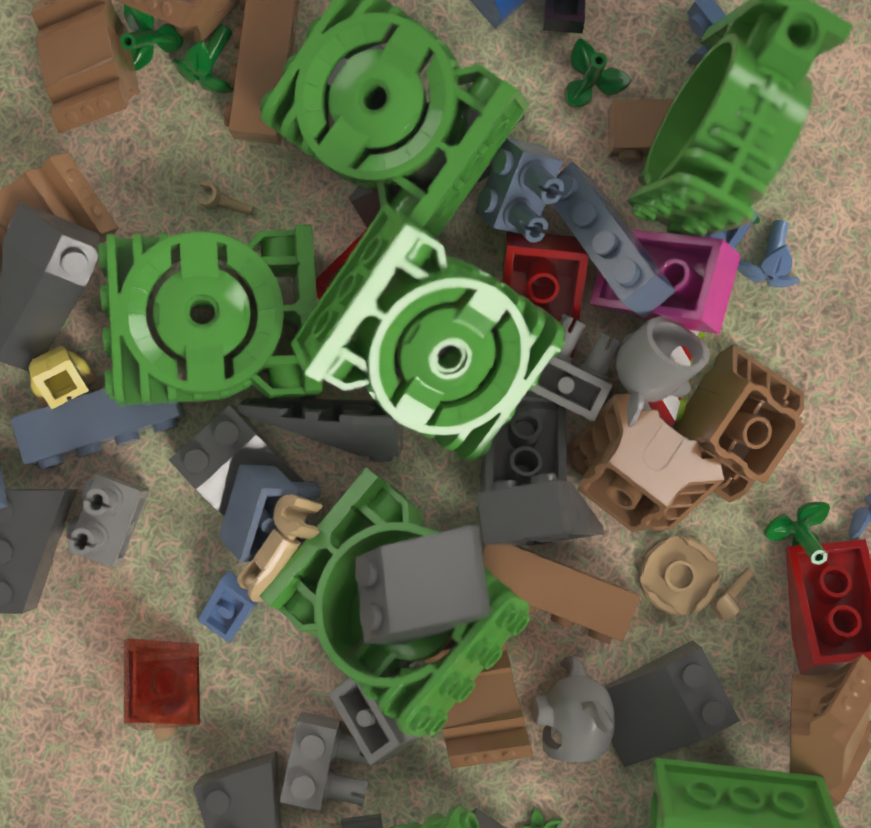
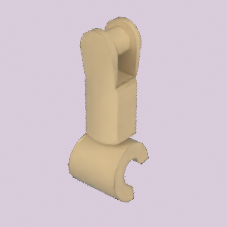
M286 494L278 500L274 508L276 527L272 530L254 559L243 569L237 578L238 585L243 589H248V596L251 601H262L259 595L274 580L301 544L296 537L311 539L320 532L316 526L305 524V519L310 513L319 512L323 506L322 504L290 494Z

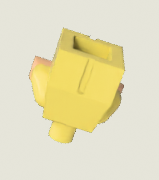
M62 345L49 349L48 352L32 359L28 367L31 389L38 398L39 405L42 408L49 405L51 409H54L68 402L67 397L71 396L73 399L89 391L87 386L97 381L96 374L90 368L87 361L75 352L67 351Z

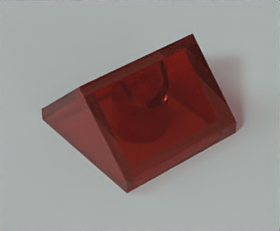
M131 638L124 640L125 725L138 731L200 725L199 643Z

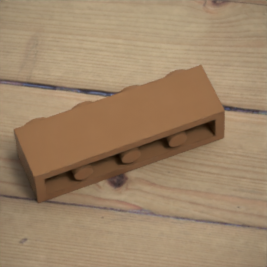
M240 0V9L244 10L243 25L237 24L234 39L235 48L239 49L237 64H231L229 74L230 87L234 88L232 103H226L224 112V125L229 127V131L234 139L281 145V134L261 121L262 111L259 109L264 95L269 90L275 89L283 76V67L286 61L293 55L300 0Z
M674 99L613 100L608 108V156H619V162L621 163L640 162L643 160V156H648L657 131Z
M483 545L482 557L484 566L530 605L529 613L535 614L537 608L552 614L550 618L552 622L569 629L573 628L574 623L589 628L588 636L610 644L612 638L621 642L624 641L641 598L637 593L520 546Z

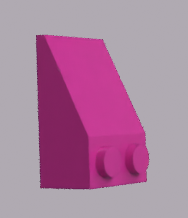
M631 230L676 292L643 318L620 301L599 271L590 305L645 320L665 317L678 322L689 330L720 334L741 255L724 239Z

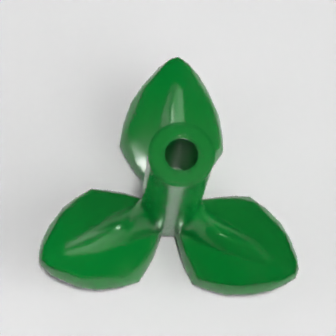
M124 4V17L129 28L133 29L134 32L124 33L120 38V44L124 49L131 50L135 71L142 69L151 62L154 44H157L166 53L176 52L182 47L184 39L177 33L175 26L166 23L155 31L153 30L155 21L153 16Z
M220 24L207 45L204 41L197 42L185 53L184 63L176 58L172 63L180 75L191 84L198 80L201 87L207 91L215 93L234 92V88H231L228 82L214 78L211 72L213 65L232 36V31L227 26Z
M582 38L575 42L572 49L571 66L575 71L584 75V78L570 82L565 89L567 105L577 108L583 107L592 101V86L596 85L605 95H615L626 89L632 81L620 69L610 67L604 70L607 64L606 55L601 52L596 53L594 48Z
M817 501L804 504L797 510V521L793 522L785 514L780 515L766 526L764 535L771 541H782L793 535L792 546L801 545L814 564L820 565L827 560V553L820 545L818 535L810 531L809 528L810 526L821 524L826 519L830 511V505Z

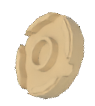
M671 536L658 541L646 552L640 565V584L644 595L657 609L670 615L693 614L701 611L713 600L720 581L718 564L715 555L705 544L690 537Z

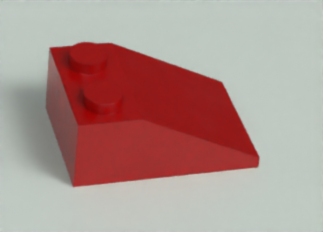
M507 231L501 282L510 286L518 294L531 300L536 306L548 311L559 322L562 319L563 313L572 317L573 320L568 328V331H571L576 319L579 320L589 255L575 236L545 234L540 241L530 242L520 233ZM575 347L570 355L572 359L574 358Z
M866 539L820 543L827 553V560L820 565H816L810 560L801 545L787 546L785 549L791 637L800 675L833 673L861 655H864L871 661V558Z

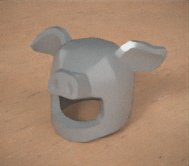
M665 317L650 319L636 331L626 335L623 345L620 347L616 358V367L620 382L631 394L626 407L629 427L636 424L644 401L657 402L671 395L683 397L689 393L691 389L689 380L709 362L710 351L705 342L692 331L672 319ZM684 345L693 358L692 366L676 363L671 355L672 351L676 347Z
M568 656L561 661L560 665L570 672L569 677L559 679L548 694L534 696L531 703V713L536 723L545 725L542 734L543 751L549 758L566 762H587L600 758L609 749L614 735V707L609 692L604 685L586 676L583 664L578 658ZM557 730L561 732L562 744L556 743L552 738Z

